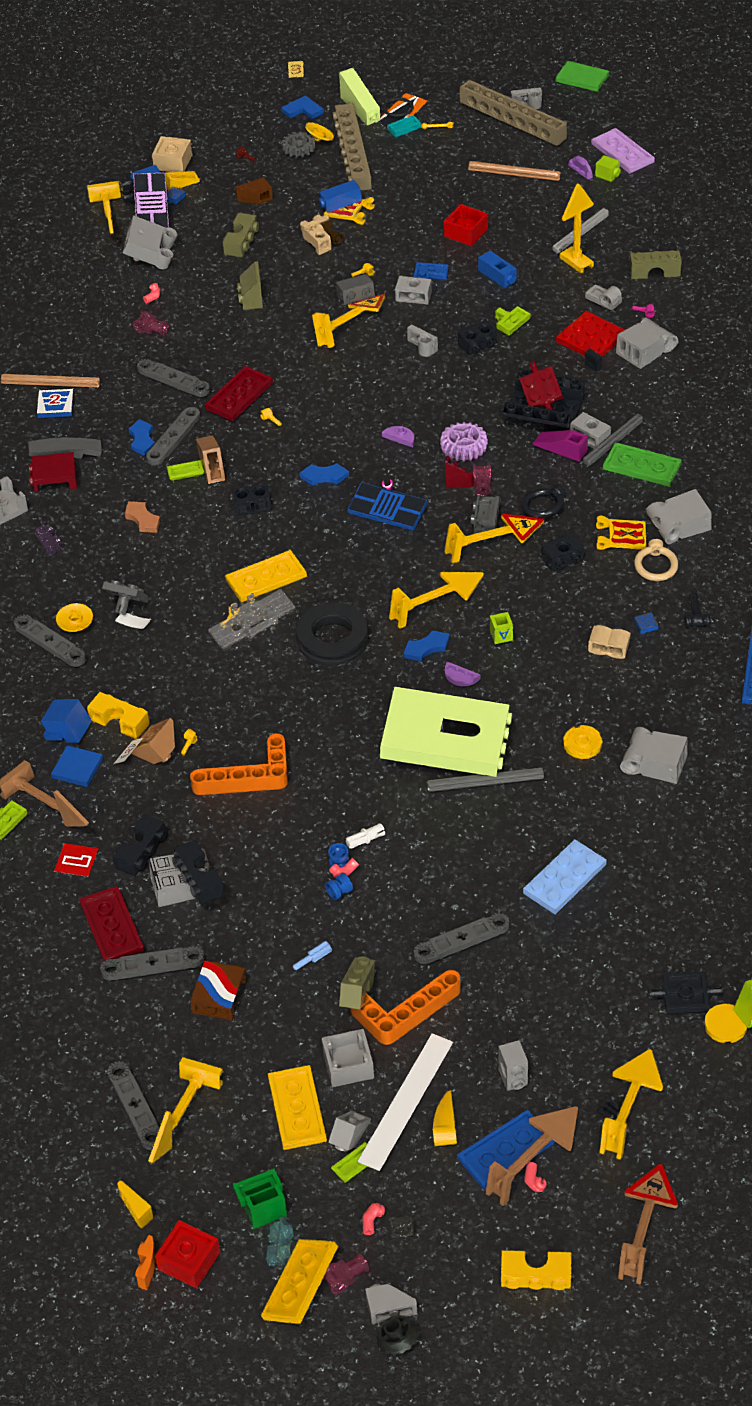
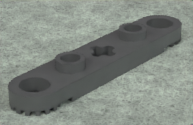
M142 359L137 363L140 374L197 397H204L210 392L209 384L206 381H201L199 378L158 362L155 363L151 359Z
M186 408L147 452L146 457L149 465L156 466L162 464L165 458L195 426L194 424L200 420V411L197 408Z
M23 614V616L20 615V617L17 616L15 618V629L59 659L73 667H78L85 663V653L76 647L75 644L28 615L25 616ZM22 622H27V623H28V624H26V625H24V626H23V625H22V626L19 625V624L22 623ZM74 656H80L79 659L77 658V660L72 658Z
M494 913L490 917H484L431 938L427 942L416 945L414 948V958L420 964H428L501 935L509 929V918L503 913ZM496 921L504 922L503 926L501 925V927H497V925L495 926V924L493 923ZM462 936L463 938H465V940L462 941V939H458V937ZM421 951L429 952L428 956L426 955V957H422V955L420 956L419 953Z
M192 946L183 949L175 948L120 957L119 959H107L101 964L100 970L104 979L118 980L195 968L204 962V953L200 947ZM192 954L199 955L195 960L188 958ZM154 960L155 965L153 966L150 965V961ZM109 967L116 968L115 972L113 971L112 973L107 972L106 969Z
M123 1061L114 1062L108 1067L109 1079L142 1146L145 1149L152 1150L155 1142L149 1143L146 1138L150 1135L157 1136L160 1128L128 1065ZM118 1069H122L125 1071L123 1072L124 1074H122V1076L120 1075L119 1077L118 1075L116 1076L113 1073ZM136 1102L139 1107L135 1108L132 1106V1103Z

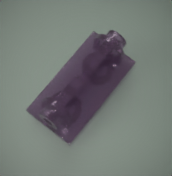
M40 520L42 526L36 528L35 535L47 553L55 554L59 548L64 551L61 546L62 540L57 534H53L55 532L53 527L49 523L46 525Z

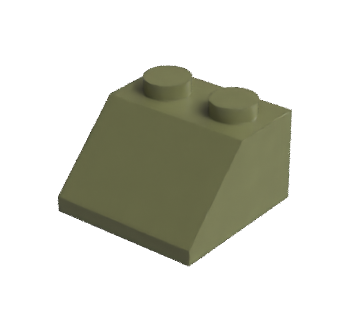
M257 261L240 275V283H237L239 304H243V310L263 308Z

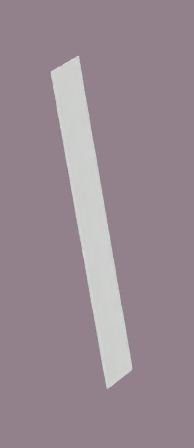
M431 1034L360 1156L359 1163L380 1171L453 1044L452 1041Z

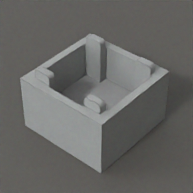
M364 1029L322 1038L323 1054L332 1087L374 1078L373 1061Z

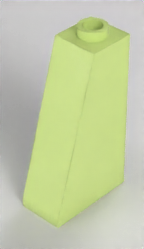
M350 68L339 72L341 99L346 104L353 103L355 113L366 125L379 121L380 107L355 70Z

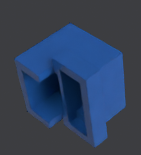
M78 699L53 700L40 722L46 729L43 734L46 740H62L64 738L66 743H79L92 720Z

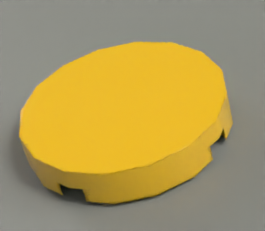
M580 725L578 728L572 727L565 733L563 738L564 749L572 757L589 759L600 752L602 738L599 731L593 727Z
M716 1005L707 1012L705 1016V1029L712 1039L720 1043L730 1041L733 1043L744 1037L747 1027L735 1013L734 1005Z

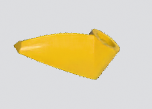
M451 1090L445 1093L435 1112L433 1122L435 1146L457 1144Z

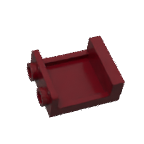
M74 452L32 457V464H29V471L32 476H29L30 486H34L35 492H39L38 485L69 482L70 489H77Z

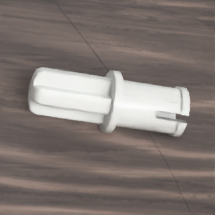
M379 823L368 829L363 828L361 832L347 837L346 844L349 848H354L363 843L369 844L371 840L385 835V831H382L384 827Z

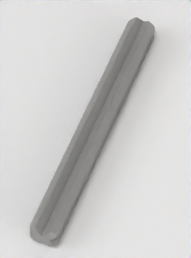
M602 208L582 223L581 236L608 217L609 211ZM574 230L553 245L554 252L560 253L573 243Z

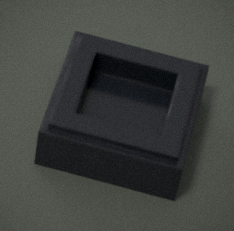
M589 348L585 351V365L598 372L602 369V356Z

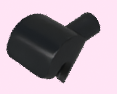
M622 1096L618 1100H605L606 1103L600 1106L597 1112L605 1118L616 1120L625 1097Z

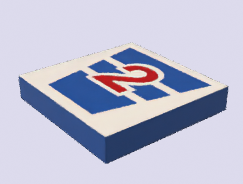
M73 389L39 391L38 418L72 416Z

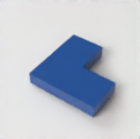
M303 96L281 107L282 112L289 118L304 113L309 118L314 119L324 114V109L307 96Z
M417 262L413 277L447 279L449 265Z

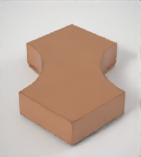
M128 501L125 518L135 521L139 525L140 532L157 533L160 516L148 512L146 502Z

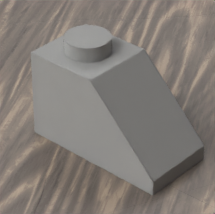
M350 1111L337 1117L329 1143L335 1145V1148L340 1151H347L356 1147L370 1124L371 1118L355 1111Z
M375 1284L365 1289L366 1302L372 1324L384 1322L389 1317L395 1315L405 1317L417 1315L416 1299L389 1284Z

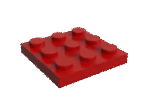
M585 311L556 336V342L585 356V351L590 348L603 357L617 344V335L625 331V329Z

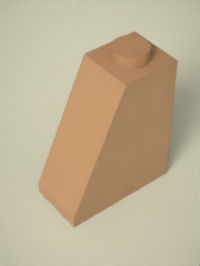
M213 435L196 439L198 454L208 484L225 481L220 447Z

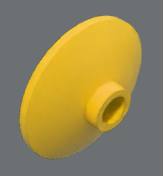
M306 123L305 125L306 130L313 135L312 138H315L316 141H331L334 138L331 131L319 124Z
M78 603L64 606L56 615L57 625L62 630L68 632L81 631L87 628L93 620L91 609L86 605Z

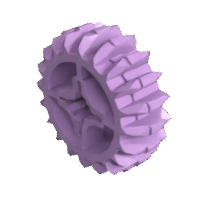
M458 422L456 425L451 424L449 428H445V431L442 432L440 439L441 449L445 456H449L451 459L455 458L456 461L463 460V462L465 460L471 461L472 458L478 459V456H482L483 452H486L488 444L487 435L483 428L478 427L477 424L472 425L471 422L469 424H465V422L463 424Z

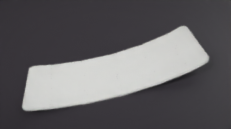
M126 613V615L120 614L115 621L130 627L143 629L151 619Z

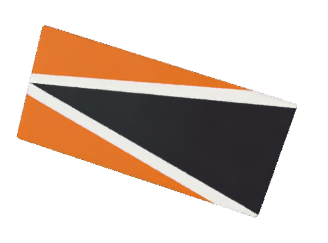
M405 93L402 98L409 99L413 103V111L403 117H392L384 113L376 123L387 127L391 123L412 116L427 100ZM398 100L388 112L402 114L410 110L411 107L409 103Z

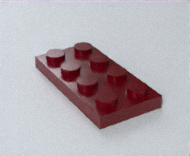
M245 366L205 403V409L233 422L273 383V378Z
M118 886L79 899L103 961L144 952L143 944Z

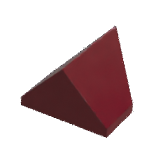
M449 456L446 457V488L473 487L474 473L471 471L469 473L466 472L465 467L461 469L456 461L451 463Z

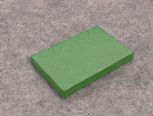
M567 61L556 76V82L598 92L608 78L609 71Z

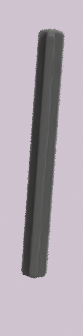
M543 768L497 772V777L480 774L427 781V788L429 792L539 780L544 778Z

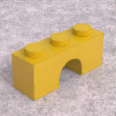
M99 692L87 706L88 715L92 721L106 726L112 719H120L121 733L138 739L150 724L148 711L102 692Z
M502 1251L501 1287L509 1289L528 1287L534 1290L541 1288H553L555 1290L571 1289V1252H548L547 1263L543 1267L533 1268L525 1261V1251Z

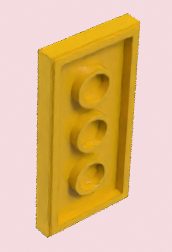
M289 550L227 574L225 578L240 602H244L307 577V572L293 552Z
M310 1065L268 1073L283 1150L327 1142Z
M298 1240L261 1314L265 1321L301 1324L338 1248L337 1244L333 1241Z

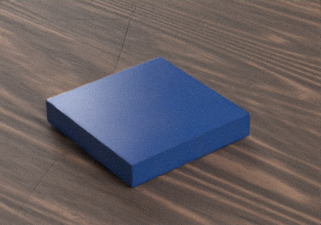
M66 746L51 776L53 779L88 787L103 760V755Z

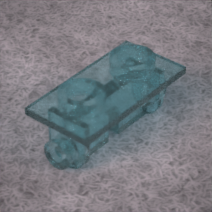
M280 1217V1222H273V1225L270 1226L269 1243L276 1244L268 1245L266 1261L269 1266H276L277 1263H281L285 1267L291 1255L290 1244L293 1237V1227L283 1217Z

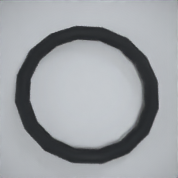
M402 97L388 99L382 106L383 111L392 117L406 116L414 109L413 103L409 99ZM401 100L409 103L411 108L405 113L393 114L386 110V105L392 101Z

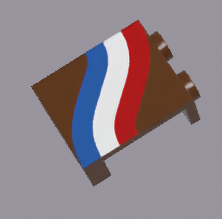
M204 961L190 1000L192 1013L233 1021L235 1015L234 1002L240 984L246 983L245 968L238 965L221 964L216 961Z

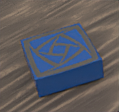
M172 187L166 192L167 201L175 204L186 196L185 191L176 187Z
M652 612L634 617V623L640 634L658 630V623Z

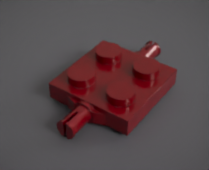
M533 362V365L530 363L529 366L532 373L519 378L527 402L532 407H545V409L553 410L551 404L563 398L552 366L538 370L536 362Z

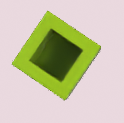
M604 155L596 162L595 176L612 182L621 173L620 161Z
M508 612L490 616V632L495 644L513 641V624Z

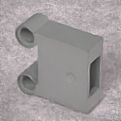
M133 215L128 227L123 254L133 257L135 261L142 260L155 265L159 269H167L173 257V252L170 249L177 237V232L172 228H166Z

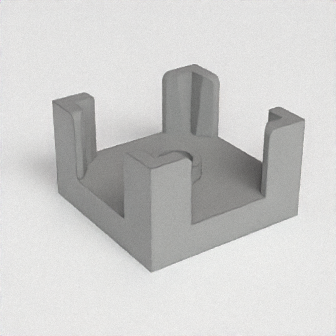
M7 476L0 480L2 489L0 491V525L28 511L25 495L19 492L18 496L14 492L12 481Z

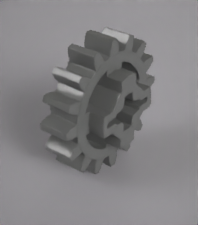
M300 131L297 134L293 132V134H288V137H284V140H282V150L285 151V154L290 153V156L298 157L301 155L304 157V154L310 155L309 152H313L315 148V138H312L311 134L307 135V132L302 133Z

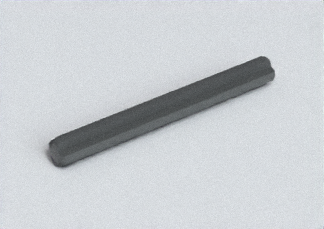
M636 414L587 454L583 458V463L587 466L592 465L610 450L615 442L618 443L643 422L642 415Z

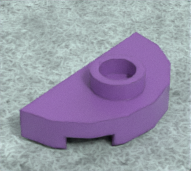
M575 156L569 160V167L588 180L593 178L591 168L586 159Z
M392 426L382 432V437L410 447L414 445V434L406 427Z
M447 662L445 665V676L454 685L470 686L480 680V674L450 662Z

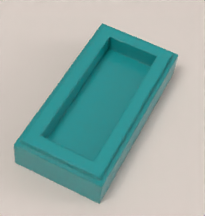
M414 115L387 125V129L395 138L421 128V122Z

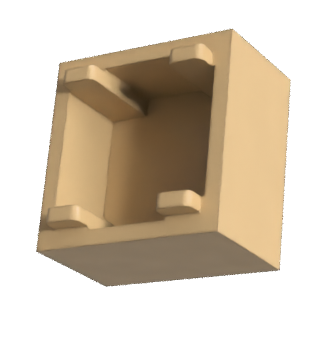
M161 136L152 154L153 165H156L159 171L184 172L192 157L191 140Z

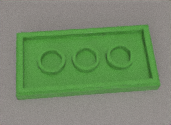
M615 442L603 464V469L670 487L681 466L682 460Z

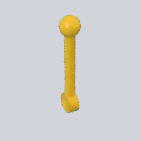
M448 122L447 124H426V123H423L421 127H422L423 129H426V128H428V127H448V128H453V123H452V122Z

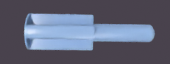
M324 941L308 952V956L295 963L293 969L298 970L310 961L314 963L332 952L330 945Z

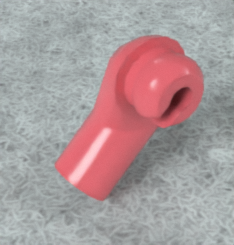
M157 283L151 284L150 294L143 297L146 304L159 298L161 288Z
M352 858L344 867L340 868L337 864H334L329 869V872L333 874L332 877L334 878L341 873L349 876L359 864Z
M528 1162L526 1164L524 1181L534 1192H542L547 1185L546 1180H541V1177L536 1176L537 1164Z
M373 1203L363 1214V1233L365 1235L374 1234V1219L376 1216L382 1217L384 1215L385 1207L383 1205Z

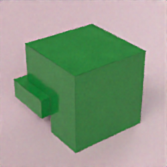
M275 1169L233 1184V1190L241 1207H244L253 1229L287 1216L285 1197L282 1193L283 1186Z

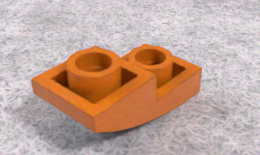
M150 1235L138 1248L140 1265L135 1273L139 1288L145 1290L148 1289L152 1280L156 1262L153 1236Z

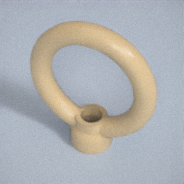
M653 539L649 541L648 547L643 548L637 553L634 565L642 577L651 581H664L676 573L678 559L671 550L663 547L661 540ZM650 553L653 556L663 554L669 558L671 567L665 573L653 574L643 568L642 559Z

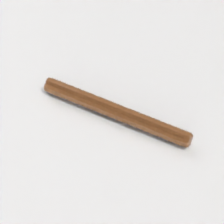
M470 161L468 166L470 171L559 181L561 176L559 171Z
M2 374L1 383L98 388L100 386V378Z

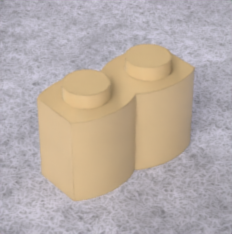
M596 625L593 627L589 639L588 651L597 655L607 654L613 658L623 659L628 650L631 633L622 629H610L606 626Z

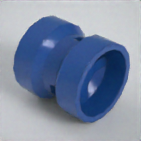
M342 843L330 846L328 850L330 867L334 864H337L340 868L344 867L349 862L347 846Z
M344 873L337 875L335 880H329L325 883L326 891L333 900H337L343 893H349L353 890L350 879Z

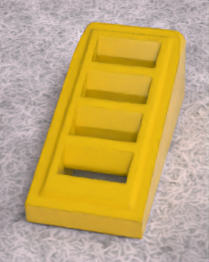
M194 171L165 173L166 188L168 190L172 187L182 188L192 185L200 180Z
M119 1181L117 1186L120 1197L138 1226L143 1228L153 1219L151 1206L123 1181Z

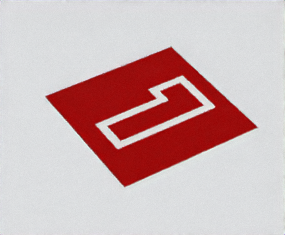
M64 843L54 872L89 876L99 848Z

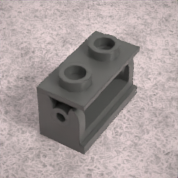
M367 274L336 282L337 296L343 301L344 305L375 297L373 281Z
M478 495L477 502H473V512L475 514H471V525H474V533L496 529L499 514V496L482 497L480 500V495Z

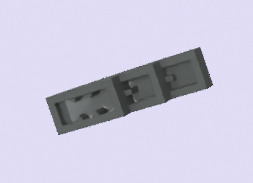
M63 437L29 441L28 443L29 456L74 452V458L82 459L83 454L100 457L102 452L101 440Z

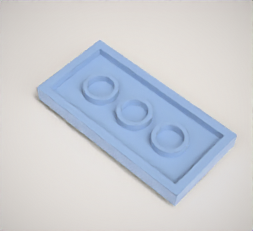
M574 839L523 888V894L553 914H556L606 865V859Z

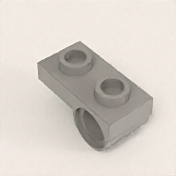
M541 88L511 91V98L534 109H539L542 104Z
M595 284L585 293V298L610 310H614L622 302L621 291L615 286H611L606 290Z
M412 324L407 328L408 341L418 346L421 356H430L438 351L437 337Z

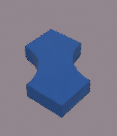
M139 419L129 428L130 435L134 437V441L131 444L132 450L145 456L153 447L155 441L150 438V434L153 432V425Z
M337 463L329 467H318L311 464L301 471L299 475L301 479L312 486L322 482L337 485L349 476V471Z
M431 631L427 637L421 640H409L403 656L406 659L422 662L431 653L445 652L450 634Z

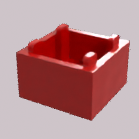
M460 204L444 220V237L472 246L488 230V213L464 204Z
M179 1220L155 1255L157 1268L197 1289L220 1254L219 1241L217 1238Z

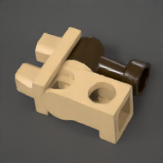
M316 215L313 221L308 222L305 220L300 223L303 238L316 248V252L319 255L331 250V241L338 245L344 239V235L340 231L333 229V222L329 220L327 215Z

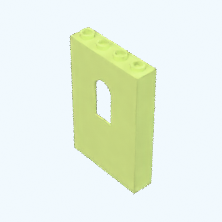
M394 687L381 742L380 758L497 777L498 769L502 770L503 758L500 756L505 754L506 743L503 741L508 739L509 728L506 726L511 724L512 713H509V705ZM443 718L474 723L480 728V733L474 737L440 731Z

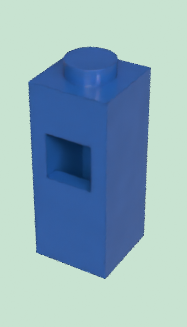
M355 180L319 192L320 207L324 208L327 213L362 201L361 190Z
M488 251L478 257V271L504 289L517 281V268L492 251Z

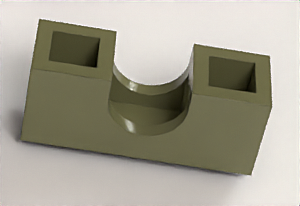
M238 213L233 222L234 233H227L223 240L224 255L243 257L245 251H248L250 242L254 239L255 232H258L259 223L257 222L256 215Z
M680 251L630 253L631 279L648 278V272L656 267L663 269L664 277H679L681 274Z
M364 956L354 958L341 982L339 1006L361 1009L365 1001V992H369L374 983L375 960H370Z

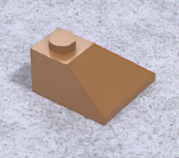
M169 718L151 725L141 738L143 739L131 754L153 764L161 761L163 763L171 757V751L175 748L173 720Z

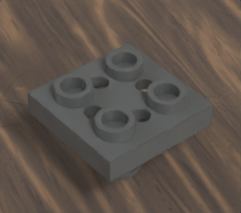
M111 580L110 583L105 581L103 583L102 589L115 596H119L115 613L126 615L129 600L148 603L149 596L144 593L143 589H139L138 586L132 584L126 586L115 580Z

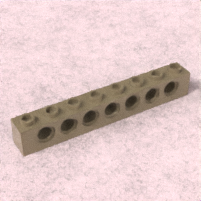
M468 80L460 86L461 103L556 146L566 139V122L474 81Z
M353 103L335 105L333 120L335 121L348 182L355 180L360 190L372 189L370 170Z

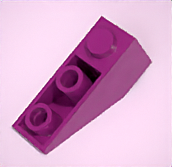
M573 430L541 432L533 442V445L580 462L587 453L588 436Z

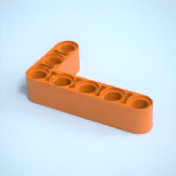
M272 734L268 737V764L194 770L190 775L192 791L197 795L275 790L286 787L288 779L284 737L281 734Z
M454 970L444 972L389 1013L383 1010L365 992V1001L361 1009L350 1008L351 1014L380 1043L385 1045L392 1044L460 994V975Z

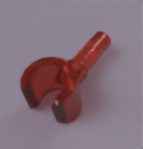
M245 147L236 149L238 152L236 153L237 158L244 156L255 162L256 158L249 155Z

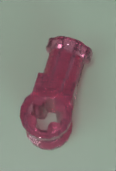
M143 311L139 319L133 322V328L139 333L151 334L152 331H155L160 335H165L168 330V322L159 321L156 316Z
M491 464L487 466L473 465L475 493L480 496H487L491 491L489 486Z
M357 1253L355 1258L346 1263L342 1259L337 1263L329 1264L323 1280L327 1281L331 1287L330 1291L336 1295L353 1284L355 1276L363 1271L368 1272L369 1266L362 1254Z

